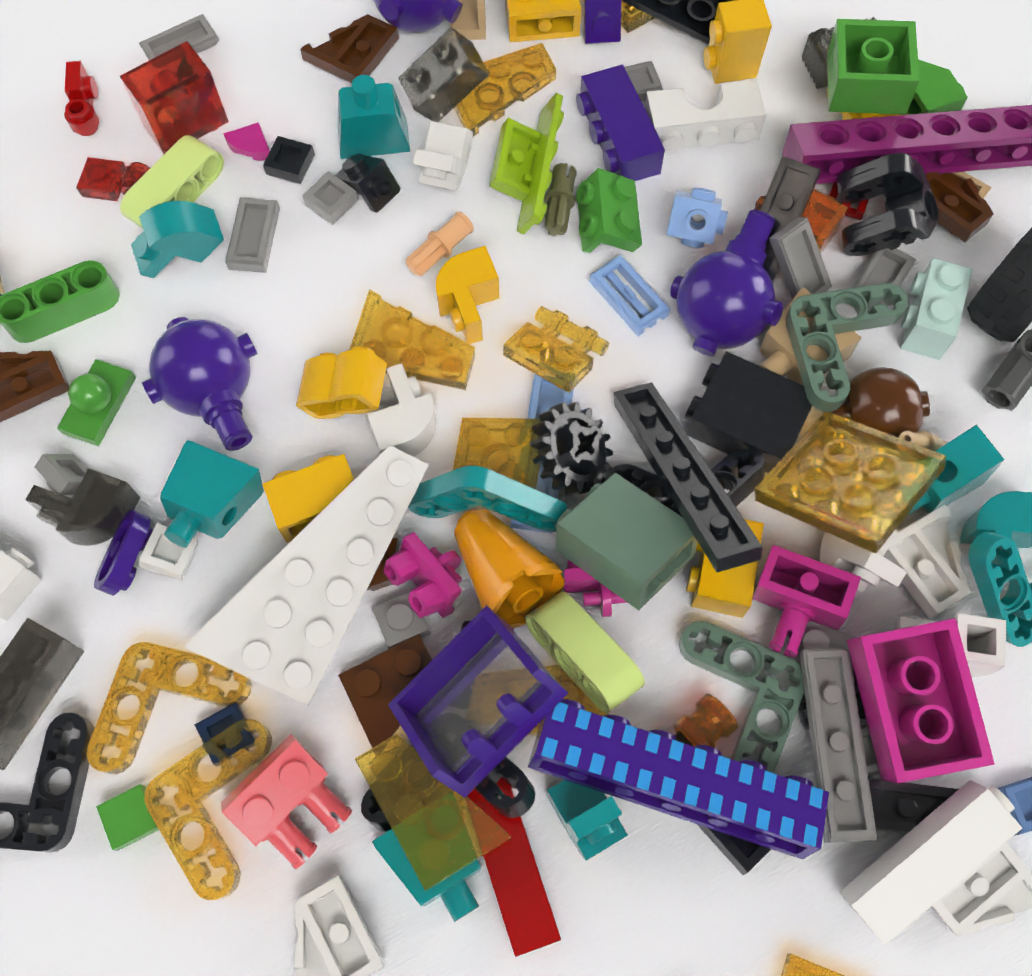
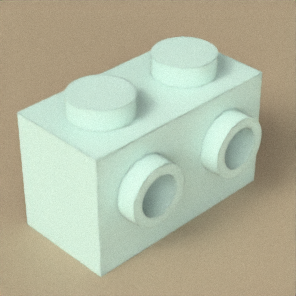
M932 258L924 273L917 271L909 294L914 296L912 304L907 306L901 322V328H905L900 349L937 360L942 358L957 337L973 269Z

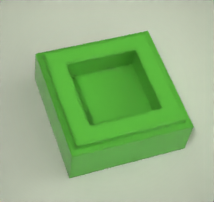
M139 784L96 806L110 846L114 851H119L162 829L144 785Z

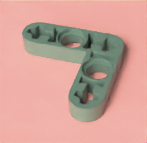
M891 283L804 295L792 302L785 318L786 327L807 398L813 407L823 412L837 410L844 403L850 391L849 378L835 334L895 324L901 318L908 305V297L899 286ZM880 300H884V302L886 303L878 305ZM841 303L851 305L855 308L857 316L854 318L842 317L838 314L836 305ZM887 305H893L894 307L892 310H889ZM800 312H805L807 317H814L810 325L811 333L807 335L809 325L805 317H798ZM811 345L821 346L826 350L828 358L823 361L813 360L808 356L806 348ZM829 371L826 377L824 378L823 373ZM824 380H826L827 387L830 390H837L833 397H830L828 391H820Z
M693 622L686 627L680 637L679 648L684 659L693 665L756 692L731 759L740 762L741 757L747 758L754 752L757 742L748 741V736L750 735L760 743L773 745V750L767 746L761 750L758 762L765 765L768 772L774 773L804 694L801 664L709 622ZM699 633L707 636L706 644L715 649H719L722 642L727 643L729 646L722 654L720 663L714 661V658L718 652L709 648H705L702 653L695 652L693 650L695 643L689 640V637L696 639ZM738 650L749 653L754 660L753 670L745 674L734 670L730 663L731 653ZM764 661H768L771 665L766 669L767 672L780 675L786 670L790 673L789 680L795 686H789L785 691H782L778 688L780 681L777 678L766 674L762 682L756 680V677L763 669ZM768 709L774 711L779 716L781 726L778 733L767 734L760 730L756 721L759 711Z

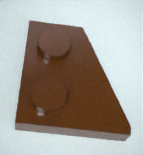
M367 14L353 21L347 27H340L328 33L329 41L315 48L308 43L300 51L304 61L352 83L353 79L359 75H371L398 41V28Z
M928 172L925 174L938 206V224L964 243L988 224L994 213L986 200L982 199L978 194V188L971 178L964 180L953 173Z
M51 350L31 351L27 354L0 352V422L69 390L70 385L57 357Z
M420 634L338 675L370 745L377 756L385 751L388 747L387 743L401 726L388 704L432 661Z

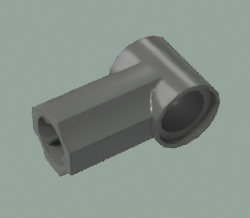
M1032 329L1026 331L1015 343L981 391L985 395L987 402L997 409L1013 411L1032 386V356L1027 352L1032 353Z

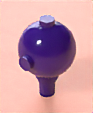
M373 0L377 10L389 24L397 27L399 30L410 33L427 32L436 28L445 20L453 24L463 6L457 0Z
M750 210L740 233L736 235L734 240L729 241L725 251L704 256L696 261L684 276L678 275L673 280L670 295L671 298L677 300V310L684 328L695 338L692 345L695 351L714 357L717 349L743 346L758 337L767 325L776 326L782 316L783 304L775 300L772 280L763 267L767 257L765 244L775 224V219L771 215L759 210Z
M186 317L173 319L168 323L167 330L158 338L152 349L149 361L151 378L141 382L149 399L153 404L163 400L168 406L180 413L202 417L206 424L216 429L225 449L228 451H236L247 446L253 436L242 417L243 404L240 398L244 394L250 379L249 358L258 355L249 335L246 332L237 336L226 326L207 319L189 320Z

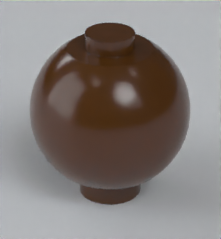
M872 368L858 374L850 381V391L844 403L837 410L830 412L833 432L845 431L854 443L863 448L873 451L893 450L901 447L898 439L902 432L911 431L916 433L921 429L923 417L930 415V403L927 391L920 392L916 381L906 373L893 368Z

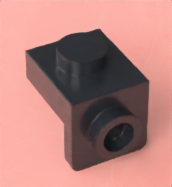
M357 154L348 158L342 164V169L335 175L356 190L357 194L362 196L369 209L376 213L400 192V186L384 159Z

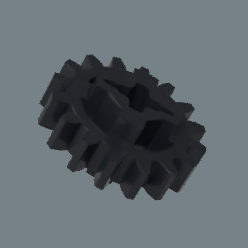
M563 402L539 415L541 422L532 426V430L538 435V439L530 442V446L537 449L539 453L533 459V463L542 464L544 467L540 477L542 479L552 477V489L556 491L564 488L565 494L568 496L576 493L579 495L587 493L597 483L603 484L605 482L603 474L612 468L606 462V458L613 456V451L605 446V442L611 438L610 434L601 433L602 419L593 421L591 419L592 409L586 408L581 410L579 402L569 405Z

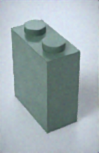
M617 473L610 476L603 484L597 483L594 485L586 498L574 509L569 508L563 512L556 523V551L638 611L695 556L697 540L683 517Z

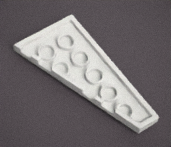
M389 445L183 647L309 706L429 464Z

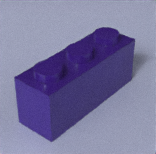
M621 64L581 76L580 93L576 94L577 107L581 116L586 115L589 121L590 135L594 144H600L606 170L635 181L661 174L665 149L624 65Z

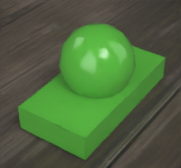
M95 359L88 373L76 377L70 384L68 395L71 403L57 429L66 436L99 447L136 379L133 372Z

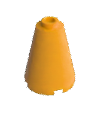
M473 509L467 511L459 518L454 530V536L482 609L487 605L514 629L526 624L524 617L526 614L562 591L565 579L561 575L563 572L560 570V567L486 509Z

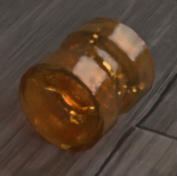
M708 693L695 704V711L691 715H683L673 724L675 732L677 733L680 730L693 746L707 745L716 748V742L721 737L728 738L739 727L735 717L724 704Z

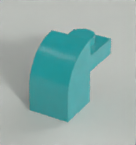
M170 201L153 206L139 216L144 231L136 237L131 247L140 275L154 279L175 256L202 263L224 241L214 209L188 201Z
M1010 491L990 498L966 521L962 528L960 543L972 544L979 534L994 532L1012 539L1018 548H1031L1032 492Z
M566 780L547 790V798L572 842L586 861L628 836L618 818L622 815V812L612 796L607 798L602 792Z

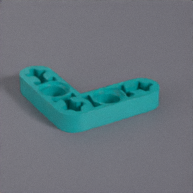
M479 466L460 467L420 483L408 506L411 512L427 518H444L477 506H482L530 527L550 532H557L556 523L563 512L568 509V505L559 499Z
M983 532L973 540L969 548L968 558L988 618L1006 620V642L1017 647H1024L1032 642V583L1029 584L1015 542L1008 537L994 532ZM1007 581H1009L1010 584L1006 595L1002 599H1000L1001 590L1004 584Z

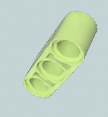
M191 135L183 136L126 192L120 205L121 214L143 228L139 216L153 206L170 201L194 203L220 175L224 165L223 156Z
M564 591L559 592L525 616L527 627L536 641L602 712H611L644 687V677L634 661L568 593Z

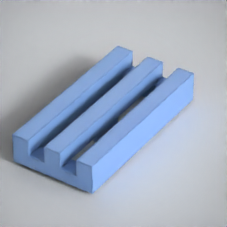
M619 255L590 274L589 282L637 336L643 334L648 326L649 328L655 326L658 319L661 318L663 320L669 316L670 308L622 255ZM617 269L618 272L628 281V283L653 309L652 312H649L648 309L638 300L636 294L631 290V288L628 285H625L620 280V278L613 272L614 270Z

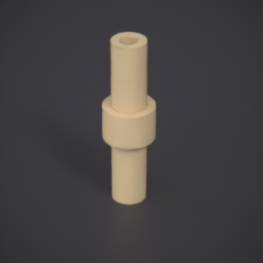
M904 431L898 439L901 447L910 449L912 453L921 457H927L948 443L947 441L940 440L936 434L927 431H918L916 433Z

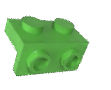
M597 168L585 181L581 182L576 192L582 251L591 253L603 243L634 252L642 245L635 180Z

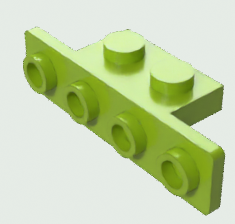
M557 92L541 110L537 130L509 117L501 126L489 187L522 201L517 232L523 235L534 224H540L547 208V204L543 202L544 195L552 181L553 173L549 169L558 149V142L555 141L556 133L564 118V112L561 111L563 95Z

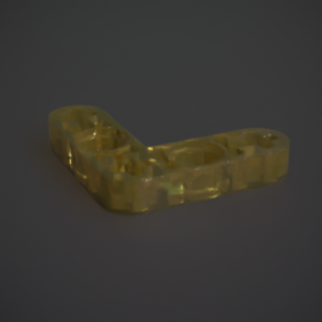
M149 642L133 644L125 651L121 658L88 744V762L94 769L106 774L116 775L128 769L136 757L159 691L227 707L234 703L241 705L248 699L252 688L250 678L201 655ZM148 656V658L154 661L152 669L144 668L141 673V670L135 667L138 659L145 660ZM187 663L196 664L198 677L195 682L186 687L178 686L175 679L177 670ZM211 675L215 679L229 681L231 676L234 675V680L239 683V688L237 691L230 690L227 696L224 697L225 692L216 685L208 684L209 677ZM128 681L140 682L147 687L143 692L134 686L127 685ZM130 695L137 696L140 703L137 714L130 719L121 720L117 713L120 701ZM112 723L123 729L130 730L129 735L126 736L120 732L118 734L110 730ZM115 744L117 748L121 749V754L118 758L113 757L108 761V758L102 755L105 746L113 747Z
M242 719L235 722L156 776L145 790L144 801L147 810L193 890L199 897L206 900H219L230 896L239 885L241 871L201 801L261 761L269 753L272 746L271 732L265 724L253 719ZM244 729L253 734L259 733L260 736L254 741L257 748L253 752L243 748L231 755L238 761L233 766L231 757L222 750L221 746L225 743L227 748L232 749L241 743L243 739L240 733ZM211 754L216 755L221 763L219 776L215 780L205 782L199 777L198 765L204 757ZM165 785L171 788L178 787L179 792L173 798L179 810L187 811L190 807L192 809V813L177 818L172 825L169 820L178 817V814L173 806L161 805L159 801L165 795L163 790ZM197 822L203 827L204 840L197 849L190 851L182 845L181 832L187 824ZM213 847L216 850V854L207 856L209 862L215 869L225 868L227 872L221 879L224 886L222 889L219 886H207L206 880L211 877V871L206 862H198L196 865L193 863V859L206 855Z

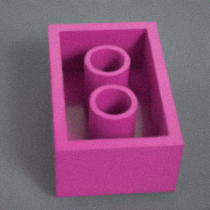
M956 618L846 640L881 780L903 783L995 765Z

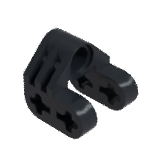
M904 153L889 154L847 170L837 177L838 199L844 203H858L881 194L886 197L885 213L854 223L842 230L843 252L846 255L863 256L886 248L893 250L899 248L901 243L908 245L914 243L916 238L923 240L929 238L939 219L938 206L922 166L910 155Z

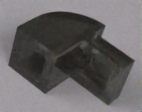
M88 468L72 498L33 485L25 500L39 511L36 515L38 519L55 526V530L69 542L81 546H90L113 538L123 517L127 512L135 509L141 497L126 481Z

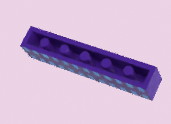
M562 699L540 722L527 768L802 860L822 848L829 792L813 787V783L804 777L794 775L783 777L768 772L767 767L759 762L751 760L738 762L723 757L722 753L714 747L707 745H696L693 747L676 741V737L669 732L662 730H650L648 732L631 726L630 721L621 716L612 714L601 716L586 711L582 704L573 700Z

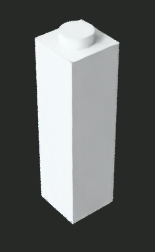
M969 780L839 893L886 946L1022 829L1010 814L1015 807L995 786L991 785L989 788H986Z

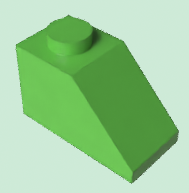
M918 59L920 81L907 115L962 110L968 96L950 69Z

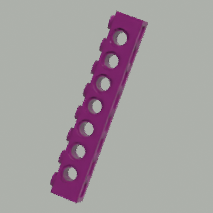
M1032 105L791 124L782 156L821 169V174L816 184L835 183L841 173L894 153L910 155L922 166L925 174L928 172L952 173L1032 166Z

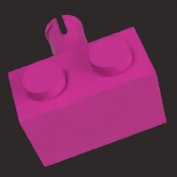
M772 545L752 598L755 601L777 608L782 612L769 647L779 653L786 636H788L789 640L783 655L797 657L808 622L812 621L839 630L848 618L861 577Z

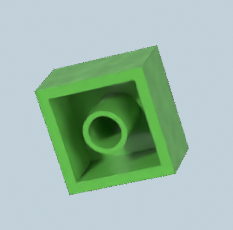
M836 20L827 52L828 112L907 114L920 81L916 21Z

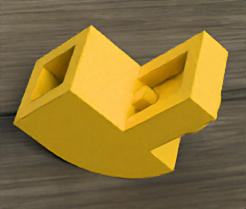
M486 245L453 256L441 267L436 278V294L440 317L450 314L456 333L463 331L468 345L483 340L482 321L476 306L500 299L499 277Z

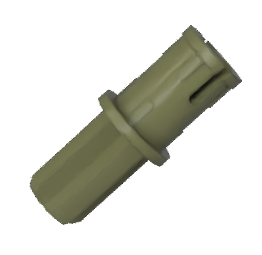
M559 163L553 167L551 189L545 196V202L548 205L545 229L548 230L549 235L554 237L556 235H564L567 232L570 209L574 207L576 201L573 189L577 171L571 165L569 174L566 176L567 163Z

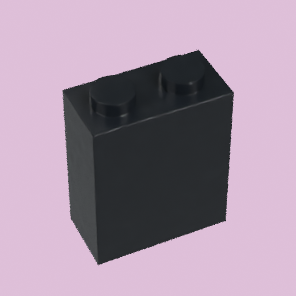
M726 351L719 365L712 362L702 381V385L707 387L703 397L695 395L687 409L684 418L691 421L686 434L726 454L739 449L756 450L765 457V472L778 477L812 405L807 398L803 385Z

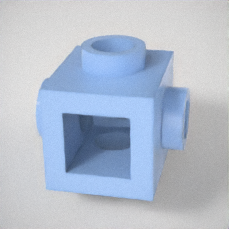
M693 188L692 193L676 190L666 235L682 238L681 243L690 247L703 248L704 243L713 244L715 233L723 235L728 211L721 210L722 199L715 198V191L704 188ZM700 214L705 219H703L702 221H696L692 218V216Z

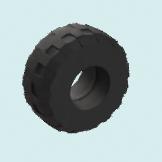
M1032 227L994 270L967 307L971 321L1000 342H1015L1032 322Z

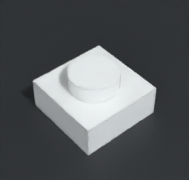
M156 523L139 559V567L182 581L198 546V537L194 536L188 547H180L172 543L164 535L168 527Z

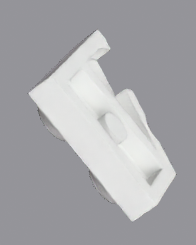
M946 505L897 532L884 555L886 559L907 571L901 582L930 620L971 594L966 574L960 566L961 554L958 542H951L946 523L951 515Z
M1006 842L932 905L931 908L957 937L980 931L986 925L993 924L999 926L1015 921V913L1032 909V873Z
M341 876L334 877L295 901L294 926L297 929V943L294 947V969L296 968V976H370L386 966Z

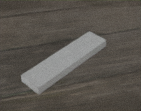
M804 649L799 654L817 788L829 792L823 833L824 843L877 840L849 649Z

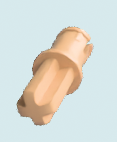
M456 212L438 231L429 232L427 235L428 240L407 257L405 263L414 275L423 276L443 257L449 258L452 255V249L468 234L473 232L474 227L470 219L463 213Z

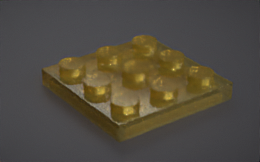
M824 412L755 487V501L876 554L945 469L946 455L833 413Z

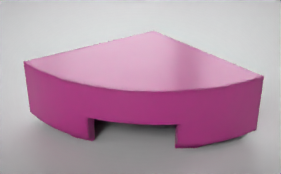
M259 122L223 133L229 148L234 153L252 157L256 161L266 160L270 150Z

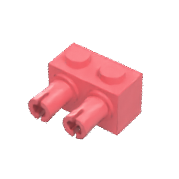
M292 734L221 801L222 813L255 846L261 841L268 840L291 863L294 869L299 868L305 863L303 855L296 848H299L308 858L311 857L317 848V844L312 842L289 819L290 812L296 806L303 804L326 827L329 833H333L341 826L331 812H335L343 822L352 813V809L347 807L324 783L328 775L324 767Z

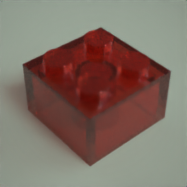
M188 41L120 75L145 130L163 155L183 136L191 135L198 139L229 122L209 68Z

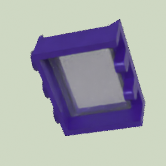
M486 605L388 706L432 777L466 798L568 692L544 667L517 635L513 627Z

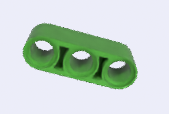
M93 260L84 261L0 296V324L14 340L20 343L33 342L111 309L119 300V289L101 263Z

